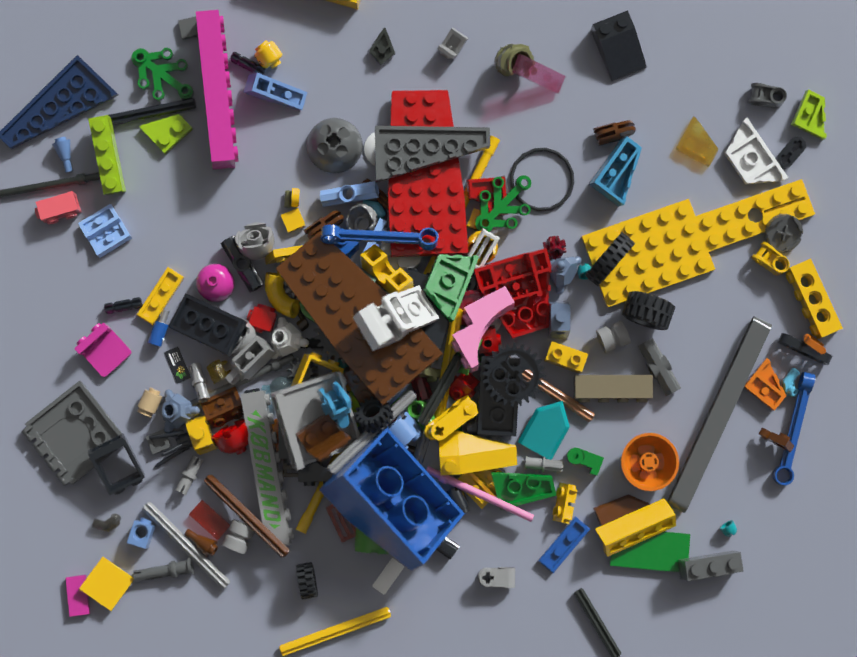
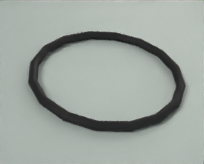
M533 148L523 153L514 162L510 173L511 189L514 188L516 167L525 156L533 152L542 151L557 155L566 163L570 171L571 184L568 193L559 203L551 207L538 208L529 205L530 209L535 211H551L563 205L570 197L574 187V171L569 161L558 151L549 148ZM519 195L516 196L520 203L527 204Z

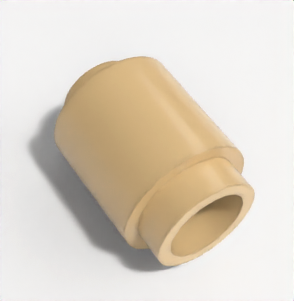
M151 387L149 390L145 389L137 405L139 407L137 412L152 417L156 413L162 396L159 395L160 391Z

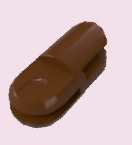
M631 120L593 128L598 146L620 141V139L626 136L633 135L636 131L635 124Z
M335 210L323 219L322 217L303 231L305 234H308L307 237L310 240L318 232H321V228L325 225L339 226L344 221V216L341 215L340 211Z

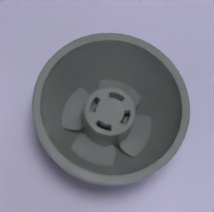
M327 118L320 121L312 128L307 139V152L310 160L317 168L327 173H342L351 169L360 159L363 150V142L358 129L352 123L342 118Z

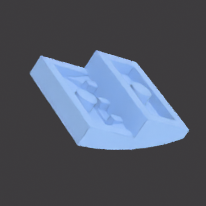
M112 204L107 205L78 223L99 258L132 239Z

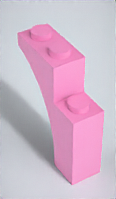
M506 287L464 307V315L462 317L468 327L453 334L452 347L456 353L459 352L462 358L460 360L465 369L469 368L471 373L478 370L477 352L485 331L496 319L514 309L515 302Z

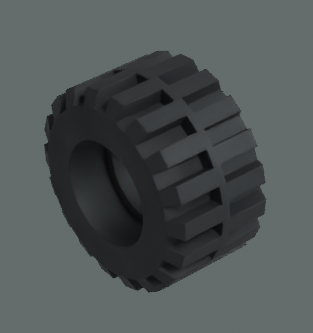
M631 291L628 294L622 315L626 319L648 328L668 330L675 306L661 297L645 292Z

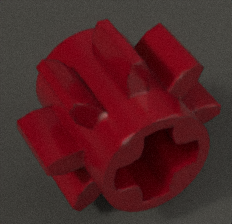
M559 236L548 237L547 241L543 242V247L547 248L551 259L561 258L563 253H566L565 239L560 241Z

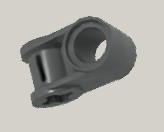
M752 83V94L748 103L755 106L779 108L785 102L787 93L781 87L769 86L763 83ZM773 95H779L781 101H775Z

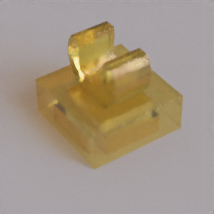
M220 359L215 360L206 367L214 384L221 382L231 372V370L225 371L223 368L228 363L226 360L220 362Z

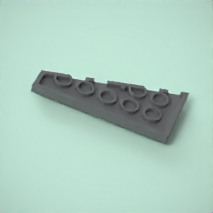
M375 126L376 183L488 149L490 147V127Z

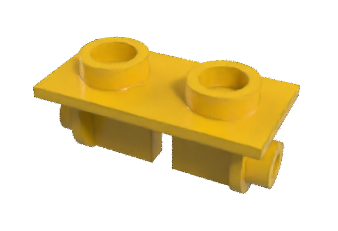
M560 483L556 491L557 499L553 508L552 521L569 524L570 520H572L574 507L568 506V502L575 503L577 490L575 485Z

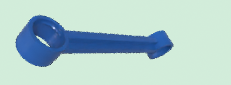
M325 225L321 228V241L326 244H337L340 241L419 244L424 250H433L438 244V233L433 228H424L420 233L347 230L341 229L336 225ZM431 235L435 238V241L426 243L422 240V237Z
M802 372L799 378L798 394L787 435L791 438L789 441L794 445V448L791 452L784 449L780 466L776 467L773 471V479L779 485H789L794 480V472L791 467L809 394L814 387L815 374ZM781 469L788 470L790 474L789 480L785 483H781L777 478V473Z

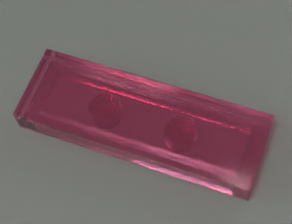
M520 54L512 70V73L558 94L566 77Z

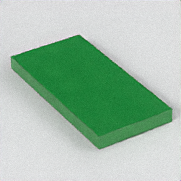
M662 532L611 555L609 565L679 572L678 560L689 558L690 534Z

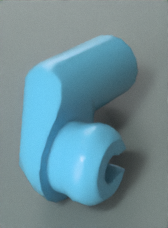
M363 200L364 204L371 206L377 213L378 221L380 218L385 219L386 211L379 202Z
M792 368L782 381L785 394L791 397L798 394L794 381L800 375V372L795 368Z

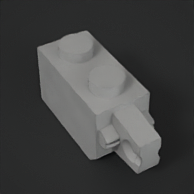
M256 336L231 360L233 365L231 367L232 371L225 378L232 385L236 384L239 380L250 379L276 352L263 338Z

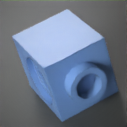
M145 518L134 520L127 543L144 549L149 548L156 526L151 524V520ZM140 527H144L146 529L147 533L144 538H141L138 535V529Z

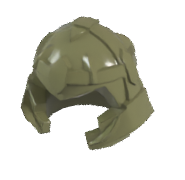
M508 44L500 47L494 59L497 72L505 77L513 76L517 71L522 70V76L527 78L533 69L534 56L527 45Z

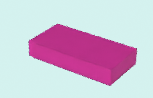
M86 575L66 577L69 617L90 614L89 596L79 589L86 580Z

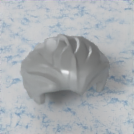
M358 203L349 210L345 222L347 230L374 231L378 223V217L371 206Z

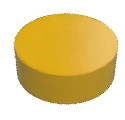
M292 188L291 207H299V188Z

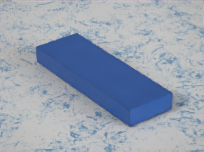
M575 516L538 561L550 572L554 573L588 533L590 528Z

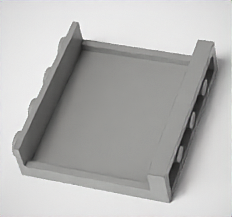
M332 372L270 393L293 469L300 470L305 468L304 465L317 461L307 454L295 434L324 414L321 407L322 402L317 392L319 389L323 388L325 393L333 390L332 383L337 381L345 393H347L345 388L347 385L346 378L341 372ZM347 393L352 404L351 396L349 393ZM352 408L350 409L351 412L347 414L349 418L348 427L343 429L338 426L351 439L347 441L346 446L333 451L331 456L345 451L362 435L360 430L357 429L356 423L358 421L355 412H352Z

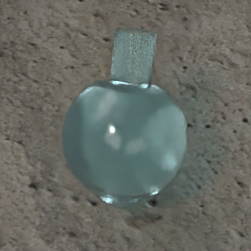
M277 377L270 385H263L262 390H266V393H272L290 387L292 385L291 380L286 377Z

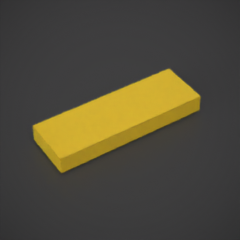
M167 267L137 313V316L154 325V322L158 320L163 309H165L184 280V277Z

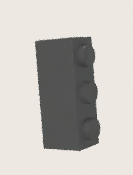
M727 551L678 560L680 579L686 581L744 572L741 552Z

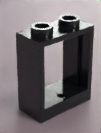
M124 433L88 450V456L109 495L113 493L115 495L125 491V487L131 484L136 486L145 478V473ZM124 446L137 472L111 484L98 458Z

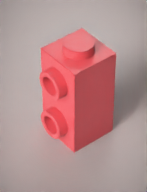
M73 191L36 202L35 214L38 219L47 224L59 222L58 219L64 217L71 219L76 217L78 213H81L77 194Z

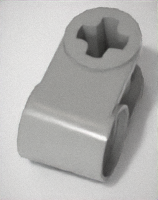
M483 568L478 573V580L486 587L515 588V568ZM486 572L492 576V579H488V582L482 579Z

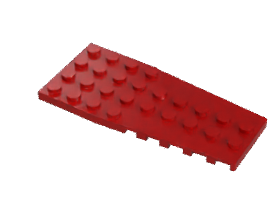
M448 90L392 91L390 126L454 127ZM459 158L388 179L389 231L420 233L424 228H433L438 233V244L433 250H424L419 244L390 243L391 257L438 256L439 254L468 255L465 197ZM425 235L422 237V240L426 243H432L435 241V238L431 235Z

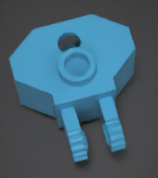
M336 381L332 383L333 390L325 393L324 389L321 388L317 392L322 402L321 407L324 414H329L337 422L338 426L344 429L349 425L347 414L351 412L352 406L348 394L345 393L344 389Z

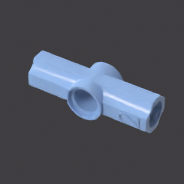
M376 181L345 185L339 188L320 191V201L323 207L379 198V187ZM349 189L353 191V196L351 199H348L346 197V193Z

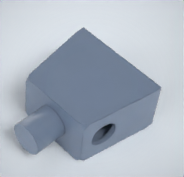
M548 302L550 303L548 338L568 339L570 333V303Z

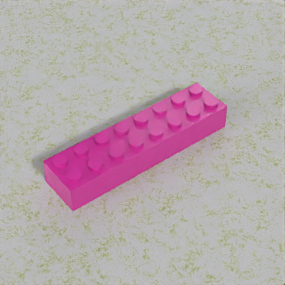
M219 10L196 11L213 170L235 168V162H239L237 146L233 147V143H237L235 127L231 128V125H235L233 109H229L230 106H233L231 90H227V88H231L229 71L225 72L229 67L227 53H223V51H227L225 34H221L225 33L223 16H219Z

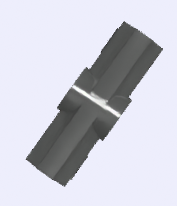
M651 338L639 345V350L648 363L647 368L658 381L665 396L681 389L671 371L672 367L665 355H662L654 339Z

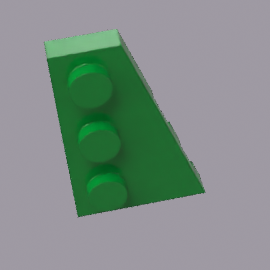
M491 472L497 498L511 505L518 506L557 496L551 475Z

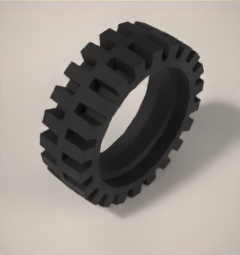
M621 232L585 276L596 286H599L633 247L635 242Z

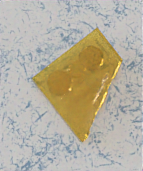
M694 116L676 147V150L708 167L719 150Z

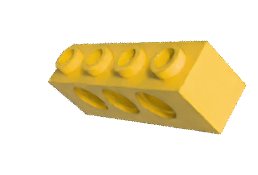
M808 259L790 267L786 271V278L795 289L794 296L803 307L801 309L803 316L810 322L811 326L809 328L812 335L819 339L843 329L812 260ZM801 278L807 279V287L802 286ZM809 295H813L816 298L815 305L809 302ZM818 312H820V313L823 314V316H824V321H823V322L818 321V319H817V313H818Z

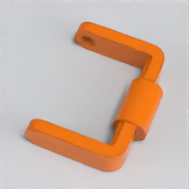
M809 333L803 336L804 342L820 354L826 353L822 342Z

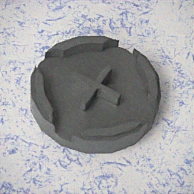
M779 214L767 223L764 236L766 242L777 251L788 252L800 243L803 228L801 222L796 217L789 214Z

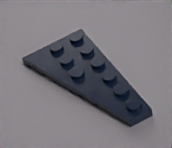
M77 55L0 131V139L9 148L13 149L118 96V93Z

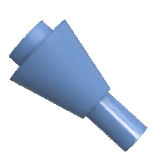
M66 137L54 139L55 143H52L63 162L65 173L73 171L70 162V139L66 140Z

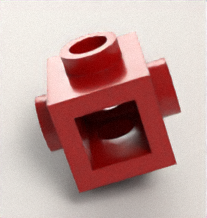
M495 325L489 326L482 336L479 353H484V356L493 355L491 351H499L498 345H502L500 334H496Z
M468 373V376L461 374L459 377L455 376L450 385L449 395L455 401L467 395L471 399L476 393L474 388L480 381L470 373Z

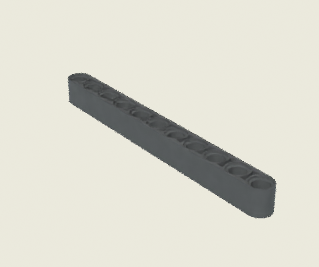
M755 316L751 319L669 495L667 503L670 507L682 513L687 511L766 341L772 324Z

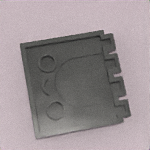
M78 381L25 423L26 428L22 430V433L29 442L37 440L32 446L41 458L46 454L49 455L44 461L54 473L58 469L61 470L56 474V477L63 486H66L68 483L75 484L95 468L88 456V450L122 434L82 381ZM116 450L98 458L100 463L104 461L107 457H109L112 453H114Z

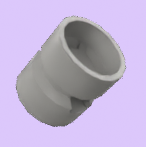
M623 321L612 324L610 329L604 327L596 330L597 338L604 353L615 350L616 345L622 347L631 343Z
M233 519L229 527L230 534L225 536L222 545L238 553L245 554L249 546L248 539H252L254 531L247 524Z

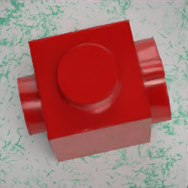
M258 304L257 307L254 306L253 310L250 309L247 321L258 333L262 334L263 331L272 333L278 315L274 313V308Z

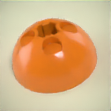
M644 433L634 437L627 443L622 452L621 467L624 476L633 486L645 491H656L668 486L674 480L679 468V456L674 445L666 437L656 433Z

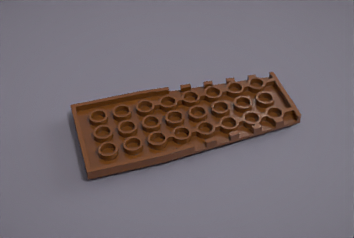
M318 232L276 268L277 272L285 280L286 284L308 311L312 319H314L344 362L383 406L443 355L442 351L421 328L409 332L397 342L374 351L372 350L353 317L372 303L377 307L380 306L382 298L388 294L335 244L323 243L321 241V232Z

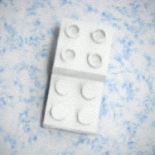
M420 286L400 293L396 291L382 298L380 306L377 307L372 303L353 317L373 351L397 342L409 332L436 322L439 319Z

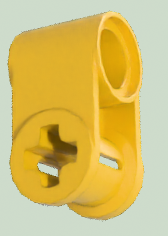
M762 242L758 252L751 256L757 264L777 276L786 272L790 266L789 260L766 242ZM775 262H781L784 266L783 270H778Z

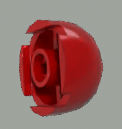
M245 419L234 421L235 425L230 427L226 425L213 435L214 438L212 439L220 451L239 455L247 450L249 434Z

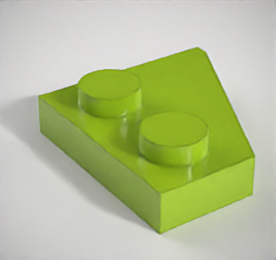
M809 89L806 90L791 125L821 140L826 139L827 133L824 132V122H826V114L824 112L825 97Z
M180 114L140 126L141 130L165 155L193 130Z

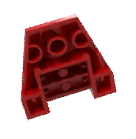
M547 248L515 255L474 269L478 289L484 297L506 287L514 300V309L499 317L511 338L549 327L550 303H548L551 289L549 278L552 266Z

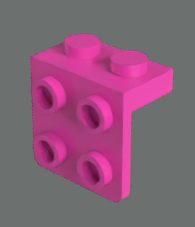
M98 323L91 329L92 333L89 336L82 337L76 343L77 346L74 349L78 354L84 356L102 377H107L132 352L107 324Z

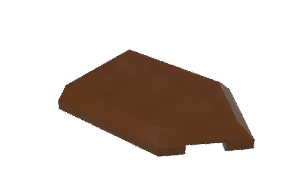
M628 494L597 506L593 510L600 526L650 505V503Z

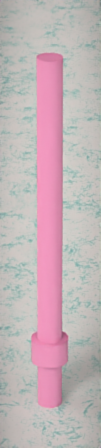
M430 466L426 469L431 476L439 479L438 481L443 484L448 483L529 522L534 517L533 514L449 475L441 476L440 471Z

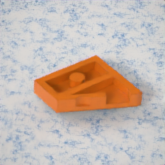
M765 358L746 382L744 388L772 411H775L786 397V394L770 365V360Z

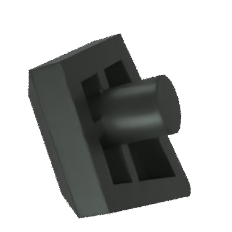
M385 27L369 50L380 65H383L395 55Z

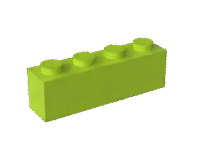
M104 115L88 118L104 195L126 192L111 117Z

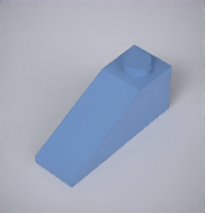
M260 73L248 75L243 92L253 97L297 110H303L307 92Z

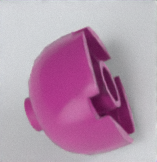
M220 264L205 266L199 271L196 278V287L199 294L211 302L226 300L235 288L233 274L227 267Z

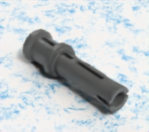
M192 558L179 562L174 560L163 566L133 570L135 583L168 576L177 578L178 575L183 574L194 575Z

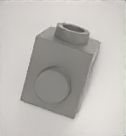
M451 28L443 43L437 49L441 51L440 54L443 57L454 59L460 53L468 37L455 28Z

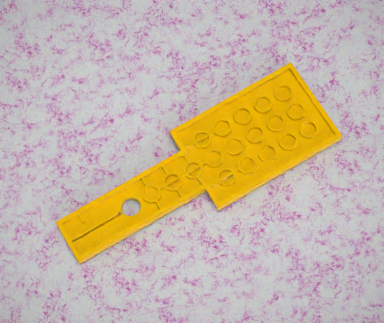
M800 179L695 216L690 200L686 199L583 235L581 238L592 266L621 232L635 242L633 247L599 285L606 306L609 308L626 302L631 291L651 293L714 271L715 267L709 252L765 233L767 223L774 216L789 214L798 220H802L815 215L803 180ZM756 208L761 211L762 219L760 222L755 223L749 220L748 212L750 209Z

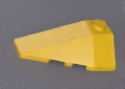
M458 430L453 431L446 438L438 440L441 476L466 474L517 465L516 445L481 438V436L466 434Z

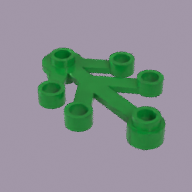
M164 48L160 52L148 53L145 49H137L132 53L131 60L138 67V86L142 90L150 87L146 74L147 67L152 71L153 97L155 100L162 101L165 98L161 78L178 90L181 99H190L194 96V90L190 85L181 84L167 73L177 70L181 72L188 69L186 60L179 59L176 63L156 65L152 62L153 60H171L173 58V52L170 48ZM169 51L170 56L165 57L164 53ZM139 55H144L142 60L137 59ZM180 63H185V67L179 68ZM147 81V85L141 86V82ZM187 88L189 91L187 94H183L182 90ZM161 92L162 96L157 98L156 93Z
M519 176L515 180V187L502 200L501 187L504 185V180L501 177L493 178L494 208L489 213L488 201L491 198V193L487 190L479 193L480 215L475 220V227L478 231L484 228L489 232L493 227L514 229L518 224L515 218L511 217L506 220H495L498 214H520L525 216L530 213L531 209L527 204L507 206L521 191L528 190L531 187V179L528 176ZM496 179L501 181L500 186L495 185ZM523 179L527 181L526 186L521 184ZM482 193L488 195L486 200L482 198ZM523 206L527 208L526 213H523L521 211V208ZM483 220H487L488 225L486 227L482 225ZM509 220L514 221L513 227L509 226Z

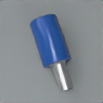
M163 309L160 320L154 322L147 343L159 347L162 346L169 326L165 324L169 311Z

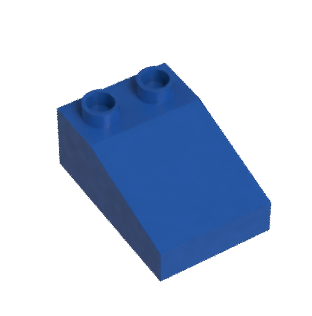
M388 427L374 437L319 489L346 520L409 570L423 565L465 514Z

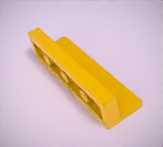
M661 499L596 528V533L603 543V551L608 557L675 527L676 514L667 501Z

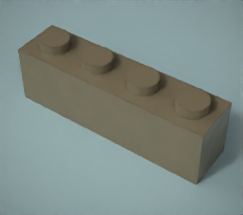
M653 375L573 376L574 399H578L579 403H590V399H598V403H609V399H617V403H628L629 399H636V403H648V399L653 398Z

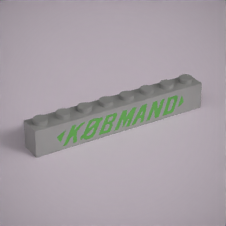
M266 390L240 394L245 424L249 434L248 442L262 523L284 545H290L292 539H294L293 528H289L288 520H291L289 508L286 509L285 505L288 497L286 489L283 490L282 482H284L283 470H279L278 463L281 462V459H279V451H276L275 444L278 443L276 432H273L272 424H275L273 413H270L268 406L271 405L270 394H266Z

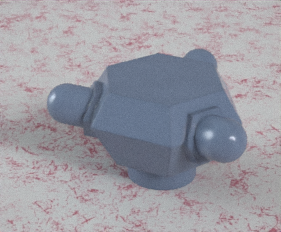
M562 257L550 261L552 266L551 279L556 286L557 294H563L564 287L572 282L577 273V265L582 262L580 257Z
M170 389L165 391V402H163L162 407L163 420L165 421L164 431L171 433L174 428L177 429L188 422L192 415L199 414L200 409L197 406H192L189 400L178 393L173 394V391Z

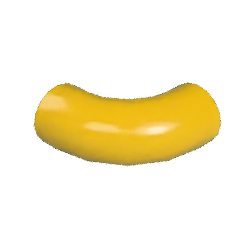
M266 272L265 292L270 304L277 312L287 317L295 318L300 310L299 300L293 299L286 294L284 279L279 273Z

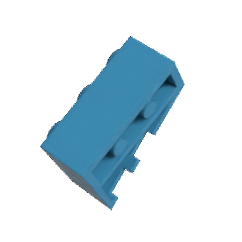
M628 136L620 139L589 185L618 207L625 205L627 192L630 188L631 179L642 147Z

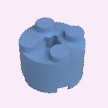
M404 411L405 416H397V420L387 427L407 449V444L411 440L415 442L422 435L420 431L422 427L407 411Z

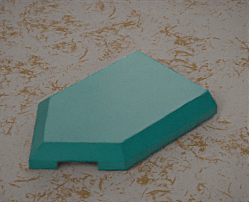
M563 401L536 408L518 443L552 460L570 428Z

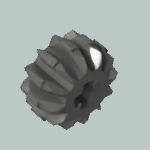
M296 357V365L292 361L289 362L293 369L286 368L287 372L292 373L287 376L288 380L296 375L301 363L299 357ZM311 361L306 370L307 375H304L302 382L311 380L312 376H319L318 373L312 372L317 370L318 366L311 367L313 364Z

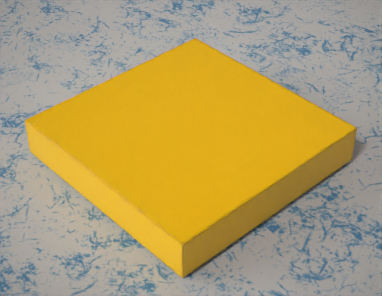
M103 556L79 589L112 611L134 578Z

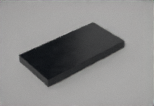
M185 293L169 328L230 357L247 321Z

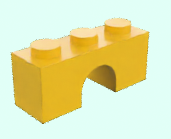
M376 244L360 254L362 268L368 274L377 278V282L389 294L396 291L400 293L414 287L413 279L401 268L395 271L388 261V255Z

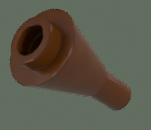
M190 529L186 530L184 535L194 541V544L205 557L213 556L216 553L218 541L197 535Z

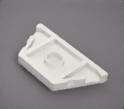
M748 118L744 119L724 153L745 185L786 180L788 176Z

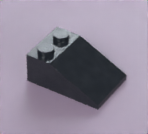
M628 10L592 25L590 31L611 81L647 68L637 32Z

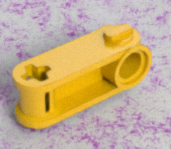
M468 395L457 400L451 407L425 426V437L429 440H442L479 413L476 403Z

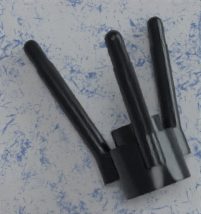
M180 430L178 432L149 436V439L179 437L175 439L177 446L161 453V456L172 454L155 465L156 468L193 447L188 432L184 433L183 430Z

